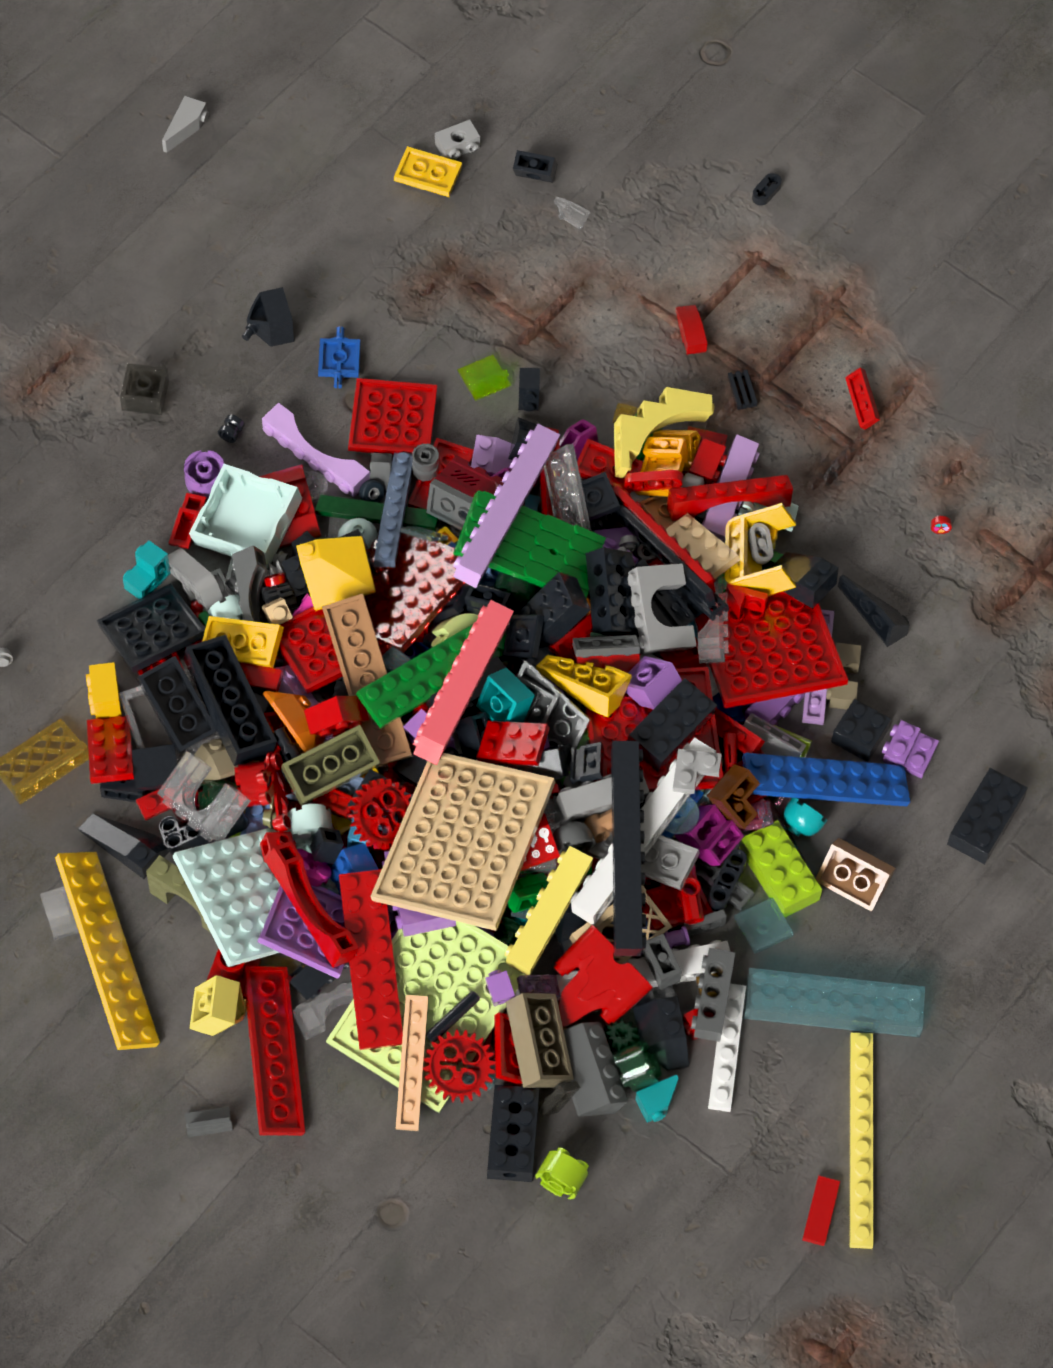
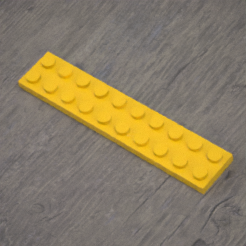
M97 852L58 853L55 859L117 1050L157 1047L160 1042Z

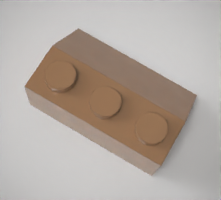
M838 838L831 845L817 874L816 881L872 912L888 886L896 868Z

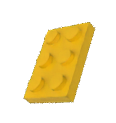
M407 146L394 175V181L449 197L462 169V162Z

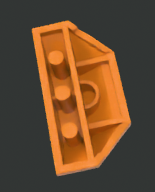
M271 691L263 693L304 753L324 743L325 737L310 735L304 710L310 708L311 705L307 697Z

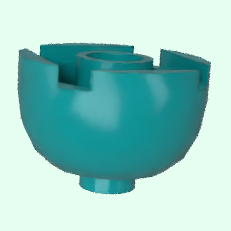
M791 798L784 811L785 822L790 826L788 830L797 837L800 834L813 836L818 833L828 820L824 819V816L807 804L799 803V799Z

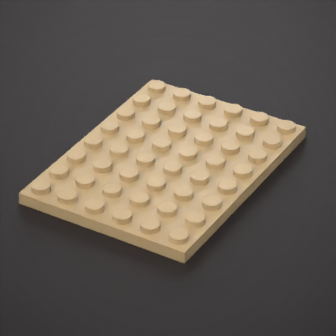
M446 753L442 754L437 765L427 761L371 894L372 901L497 931L555 785L554 778Z

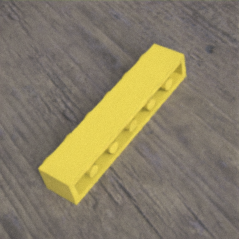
M569 846L566 852L562 851L557 860L560 864L556 870H551L547 878L549 883L546 889L541 888L536 898L539 901L536 907L531 906L526 915L527 923L525 926L521 925L515 935L518 939L514 945L510 944L505 952L507 957L506 964L528 976L531 975L568 909L573 895L578 891L592 866V857Z

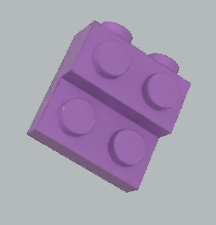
M901 720L899 726L895 724L892 728L890 736L893 738L891 742L886 741L882 753L885 754L883 762L892 765H902L905 767V772L922 779L939 741L920 733L921 728Z

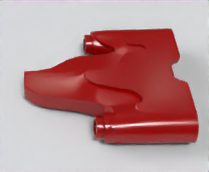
M591 925L566 950L553 967L562 977L565 974H570L576 968L580 969L561 993L558 1007L563 1028L598 1009H602L600 1016L608 1025L611 1022L615 1023L653 989V986L632 964H619L614 960V946L594 925Z

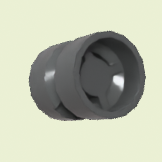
M430 444L418 445L412 452V472L421 481L434 479L439 471L438 450Z

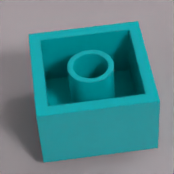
M504 668L488 675L476 707L482 713L486 712L487 717L491 721L523 723L535 695L513 673Z

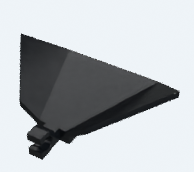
M642 559L634 568L649 565ZM686 585L678 589L658 590L653 594L651 600L654 616L660 623L669 627L687 626L703 614V612L688 598L687 593L691 590Z

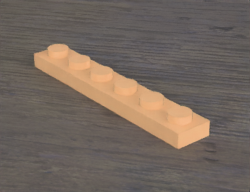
M406 995L396 1130H419L428 996Z

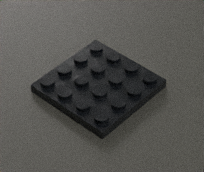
M171 583L97 620L102 632L133 673L201 640L205 632L203 624Z

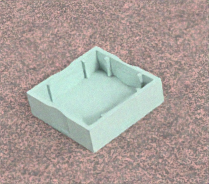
M223 464L211 488L209 499L200 510L189 534L195 545L231 557L232 554L254 545L264 552L268 568V563L272 562L302 501V496L296 486L274 479L261 478L248 471Z

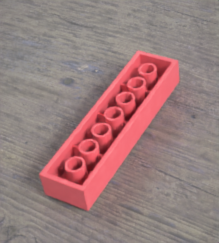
M490 600L487 607L483 605L477 621L474 622L468 638L465 639L461 651L452 665L451 671L448 672L442 688L436 695L433 706L430 707L424 723L421 724L413 743L416 746L414 755L435 765L438 764L507 629L514 612L513 610Z

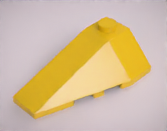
M547 655L536 665V669L581 704L606 717H609L620 706L632 678L631 674L615 667L606 666L605 669L594 667V663L587 662L586 665L574 663L572 659Z

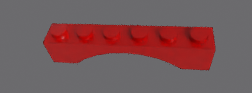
M788 475L672 488L668 491L667 510L671 520L677 521L687 513L694 518L711 507L737 501L755 502L766 507L782 503L785 507H791L793 486Z
M289 841L273 847L266 863L332 968L351 961L359 946L349 930L335 922L319 903L309 883L303 858L293 842Z

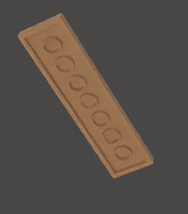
M363 594L322 606L349 696H356L358 690L387 674ZM367 711L369 721L362 723L361 728L380 761L378 767L412 757L401 717L380 729Z

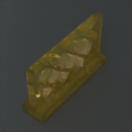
M60 718L0 757V766L11 764L9 771H0V779L13 793L17 802L22 804L89 760L88 747L77 738ZM61 727L64 730L63 736H52L53 732ZM40 740L46 741L45 748L35 747V743ZM50 742H61L60 748H49ZM65 742H74L76 744L70 749H64ZM21 752H29L27 759H17V756ZM33 753H43L42 760H31ZM48 754H58V757L54 760L46 761ZM15 764L25 765L24 772L14 771ZM30 765L40 766V769L34 773L28 772ZM12 777H22V781L14 786L11 784Z

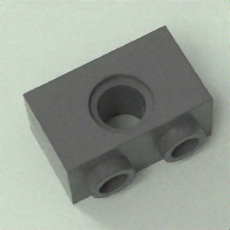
M664 934L646 940V949H642V954L659 989L680 982L682 971Z

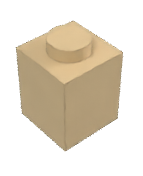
M281 597L262 606L270 624L280 625L293 618L285 600Z

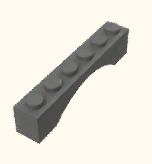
M253 545L232 554V568L236 574L237 581L235 585L239 591V606L243 613L242 620L262 623L259 611V596L263 579L267 573L264 552ZM279 648L273 668L285 665Z

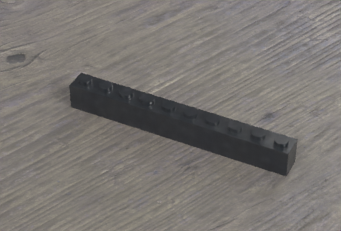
M612 741L614 956H641L642 949H646V935H642V928H646V914H642V906L645 907L646 894L641 891V886H645V872H641V865L645 864V851H641V844H644L645 834L644 831H640V823H644V810H640V803L644 801V790H640V782H643V769H639V762H643V749H639V741Z

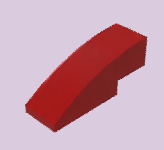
M696 306L676 307V315L686 354L706 352V335Z
M186 493L172 530L169 545L184 549L190 548L193 540L189 533L200 510L207 502L206 497Z

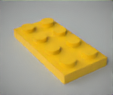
M209 616L202 642L226 635L239 662L273 668L284 627L277 624Z

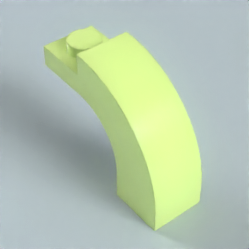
M471 613L461 614L441 622L432 631L437 637L433 640L431 646L438 645L474 624L478 619V615Z

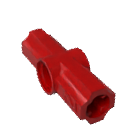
M695 864L682 889L677 892L682 905L684 923L689 925L697 924L704 920L699 893L701 885L697 880ZM685 888L692 889L693 893H688Z

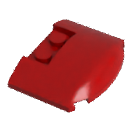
M302 464L259 476L296 486L302 496V501L279 548L291 545V542L306 531L314 538L321 537Z

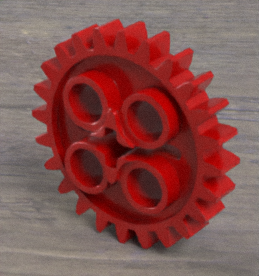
M381 778L377 779V781L370 780L369 784L361 785L363 790L355 791L358 797L351 798L355 805L349 806V809L353 810L354 814H350L348 817L354 819L350 826L357 827L354 835L361 834L360 842L366 841L367 847L373 845L374 849L388 850L394 842L410 804L408 799L411 797V794L405 795L406 787L399 788V782L392 783L391 779L384 781ZM384 794H385L386 797H387V803H386V804H385L384 801H383V796H384ZM368 806H369L370 809H371V814H370V816L367 814V807H368ZM395 813H397V815H398V821H397V822H396L395 819H394ZM379 825L382 827V833H381V834H380L379 831H378V826H379Z
M458 1029L455 1030V1036H451L447 1031L446 1039L439 1035L440 1043L437 1044L432 1041L431 1045L434 1050L427 1049L426 1053L430 1058H424V1062L429 1064V1066L423 1067V1071L430 1072L425 1076V1080H432L429 1088L437 1087L435 1095L443 1092V1100L451 1096L452 1103L455 1102L456 1097L460 1098L461 1103H464V1097H468L470 1101H473L472 1095L474 1093L480 1098V1089L487 1091L488 1088L485 1083L492 1084L493 1080L489 1075H495L496 1073L495 1070L490 1069V1067L496 1064L495 1061L489 1060L494 1057V1052L487 1053L490 1045L482 1046L484 1042L483 1037L476 1041V1033L468 1037L467 1030L464 1031L463 1036L459 1035ZM447 1049H454L457 1052L454 1058H447L444 1053ZM474 1052L478 1054L479 1059L476 1062H469L466 1059L467 1055ZM443 1061L452 1065H440V1062ZM459 1062H463L464 1067H476L479 1068V1071H474L464 1067L461 1068V1071H457L456 1066L453 1065H458ZM448 1070L452 1072L453 1076L450 1080H443L440 1074ZM470 1074L474 1076L475 1080L472 1084H465L462 1078Z

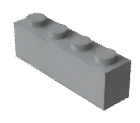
M611 774L604 776L603 779L597 782L586 781L580 787L573 788L570 786L562 789L556 800L563 820L570 819L575 821L612 809ZM643 776V782H640V790H644L645 800L649 794V789Z

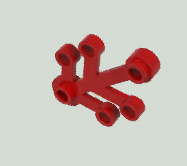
M269 752L264 760L265 769L256 774V779L259 785L269 783L271 775L272 781L266 792L259 794V801L261 805L265 806L272 803V797L274 796L276 817L272 820V825L276 832H285L291 829V821L287 814L293 809V806L286 797V795L291 793V788L280 770L283 764L281 755L277 752Z

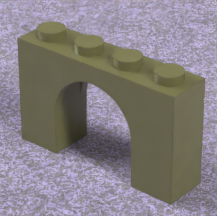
M159 855L146 871L150 893L166 904L171 901L175 894L180 896L197 910L201 917L202 927L210 932L178 867Z

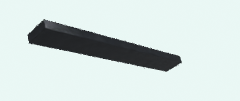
M618 500L621 509L615 511L616 518L664 565L683 564L685 585L707 607L711 608L716 605L712 589Z

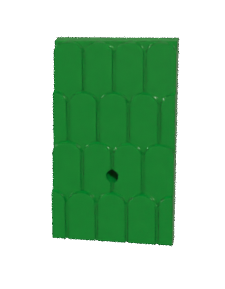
M477 491L474 494L453 555L461 557L464 555L461 552L465 543L472 541L470 535L473 529L480 527L478 521L482 513L487 514L486 507L490 499L495 500L496 498L493 494L486 491ZM522 505L488 568L514 577L535 593H538L558 572L576 577L585 598H587L589 587L585 553L602 548L606 537L581 526H573L551 515L541 514Z

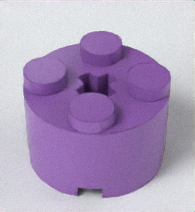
M200 450L187 457L184 464V477L186 487L192 494L209 499L211 488L224 464L219 454L209 450L208 452H201Z

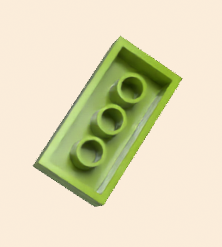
M778 820L741 839L739 850L746 854V862L782 919L820 900L822 893L820 885Z

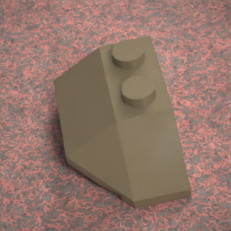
M220 738L202 744L184 769L193 782H199L200 780H219L235 775L234 767L237 766L233 765ZM266 756L246 763L264 761Z

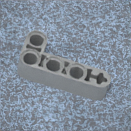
M182 548L168 555L170 573L195 594L197 602L201 603L204 608L203 612L208 611L217 601L220 603L224 602L214 576Z

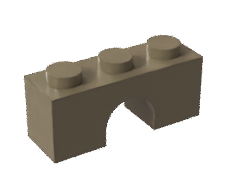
M836 642L835 647L845 673L857 674L860 664L861 645ZM848 681L847 685L828 688L826 699L830 700L829 708L847 710L852 701L857 698L858 682Z

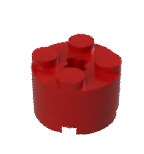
M264 761L238 764L234 769L236 786L241 785V787H237L239 806H244L245 808L261 805L259 794L266 792L268 783L259 785L256 774L265 769Z

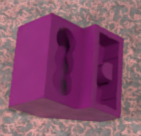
M714 804L699 806L677 831L675 837L680 843L698 849L700 852L699 859L711 866L721 865L744 835L733 820L727 821Z

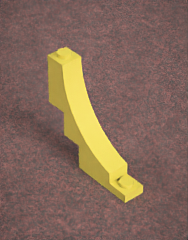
M666 387L659 397V403L645 400L637 409V417L621 414L614 423L615 477L623 478L631 470L632 462L640 453L644 441L658 429L677 422H706L714 412L715 406L712 403V395Z

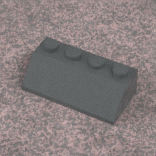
M601 1022L581 1023L563 1030L574 1080L567 1082L578 1117L615 1114L628 1103Z

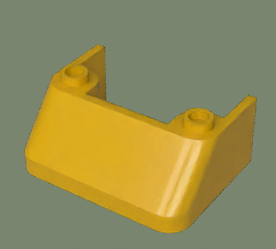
M780 503L730 519L725 528V544L739 555L740 561L725 571L726 582L767 593L768 595L796 588V583L782 565L762 571V564H758L752 559L748 540V531L756 523H762L769 528L772 544L777 539V531L796 526V521L785 506Z

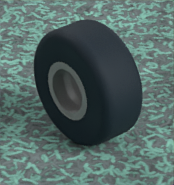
M367 480L361 485L359 496L363 501L379 503L384 496V487L376 480Z

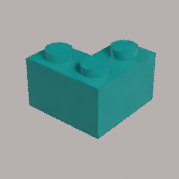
M150 540L138 547L135 552L136 565L132 569L127 570L123 576L124 589L138 599L154 592L170 575L168 553Z

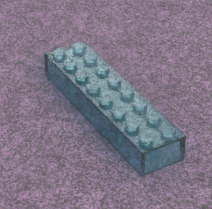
M749 968L744 1019L920 1037L924 1019L925 986Z

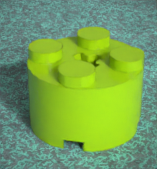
M559 1147L556 1151L548 1152L535 1177L536 1179L540 1177L542 1179L540 1184L551 1193L560 1197L566 1194L569 1195L567 1199H574L588 1176L587 1169L589 1165L582 1160L574 1159L569 1156L570 1153L567 1150Z

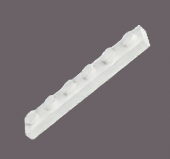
M730 983L721 1040L716 1043L708 1109L728 1112L731 1110L746 986Z

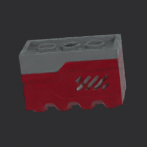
M456 455L430 483L426 513L462 530L474 494L477 491H486L494 495L498 485L503 486V478L497 475L491 477L485 469L481 467L473 468L469 461Z

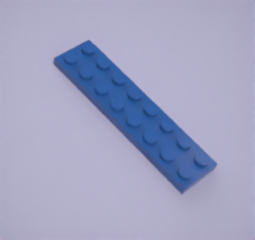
M744 753L742 756L743 767L749 769L760 783L751 795L908 806L910 803L905 767L902 765Z

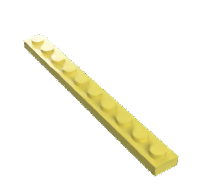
M851 1032L850 1248H873L872 1033Z

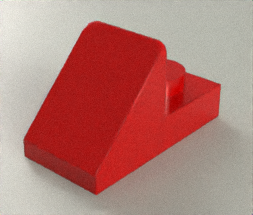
M727 583L725 599L737 618L740 619L744 608L764 613L767 607L768 594Z

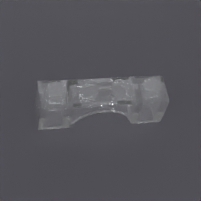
M352 982L348 984L342 983L334 991L322 993L315 1000L309 1003L303 1002L293 1010L294 1020L305 1040L326 1031L325 1023L327 1016L334 1008L352 1002Z

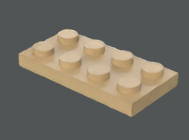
M688 513L665 529L670 537H675L679 546L682 549L686 548L694 560H698L706 572H710L715 579L740 561L739 555Z

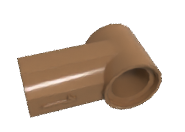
M612 809L601 815H591L584 821V824L589 827L594 835L596 843L606 840L610 836V832H612Z

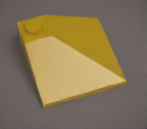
M362 536L316 539L296 546L315 611L322 609L324 605L359 594L365 596L376 592Z

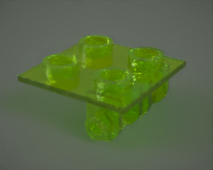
M494 355L457 369L475 401L511 386L507 378L509 377L507 370H502Z

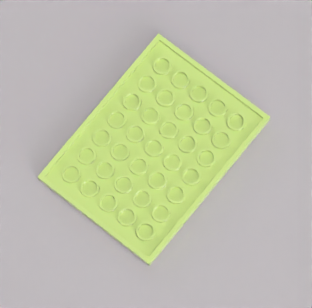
M456 921V926L406 937H404L402 929H398L392 939L402 1031L406 995L428 996L427 1033L470 991H474L478 994L480 1000L447 1031L451 1036H455V1030L457 1029L459 1035L462 1036L465 1030H467L468 1037L476 1033L475 1040L478 1041L483 1037L484 1044L495 1027L494 1015L499 1012L504 1013L507 1008L506 1003L494 1007L485 978L489 977L488 974L495 970L507 971L514 994H516L527 975L506 964L507 957L505 952L509 946L474 925ZM353 999L326 1040V1043L399 1088L402 1045L360 1050ZM446 1032L441 1036L444 1039L447 1038ZM425 1037L424 1058H430L426 1050H434L431 1045V1041ZM447 1049L444 1053L447 1058H454L457 1054L454 1049ZM474 1052L469 1053L466 1059L472 1062L477 1054ZM443 1061L440 1062V1065H452ZM424 1062L423 1067L429 1066V1064ZM463 1062L453 1065L456 1066L457 1071H461V1068L464 1067ZM448 1070L440 1074L443 1080H450L453 1076L452 1072ZM423 1071L421 1102L440 1113L450 1096L443 1100V1092L435 1095L437 1087L430 1089L429 1084L432 1080H425V1076L430 1072Z

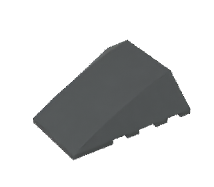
M524 660L517 678L535 696L523 723L547 724L550 728L548 733L550 747L571 744V748L577 749L591 719L527 660Z

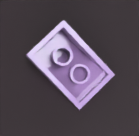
M476 435L471 467H481L489 473V476L496 474L504 468H510L513 461L508 459L511 443L497 437Z

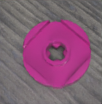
M297 849L303 858L310 885L318 887L322 883L326 884L332 874L328 863L314 861L312 853H308L303 849Z

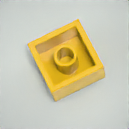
M115 663L89 665L90 673L86 674L91 715H95L96 719L122 716Z

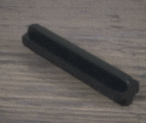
M470 991L426 1033L429 1041L436 1042L439 1035L442 1036L480 1000L478 994Z

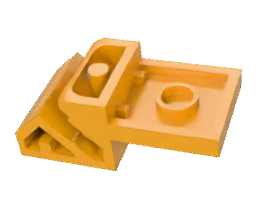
M690 430L655 431L653 437L646 439L643 448L645 458L640 472L662 470L689 471L701 439L699 433ZM669 489L637 491L635 493L645 496H668Z

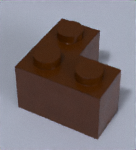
M734 764L707 794V797L716 805L727 821L733 820L737 827L745 829L758 814L746 799L760 783L749 769Z

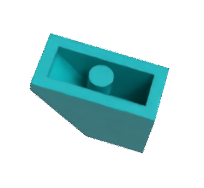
M677 1075L636 1092L635 1100L647 1123L650 1121L657 1122L665 1118L678 1085L679 1078Z

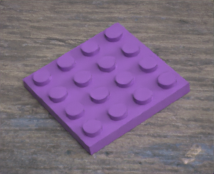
M280 885L257 942L338 979L345 964L332 968ZM311 886L326 913L340 926L345 928L342 897L321 886Z

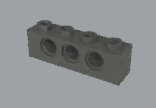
M709 948L708 956L703 955L701 968L705 969V975H700L698 988L702 989L701 996L696 995L694 1007L699 1009L698 1016H693L691 1029H695V1038L718 1042L721 1040L735 952ZM711 972H719L721 976L714 977L711 975ZM715 992L718 996L710 997L707 993ZM711 1012L714 1016L706 1017L704 1013Z

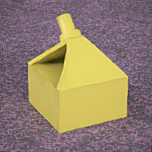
M216 975L195 987L190 1029L214 1036L241 1022L246 1016L247 1008L246 999H243L240 982Z

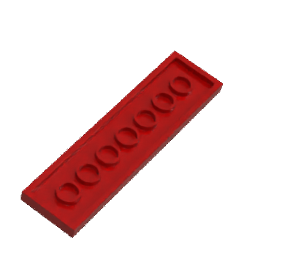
M382 869L339 874L345 928L349 930L359 946L353 959L349 961L360 1050L400 1046L403 1039L387 904L375 902L371 899V894Z
M245 966L243 972L259 1135L303 1136L305 1133L289 981L286 979L288 977L287 967Z

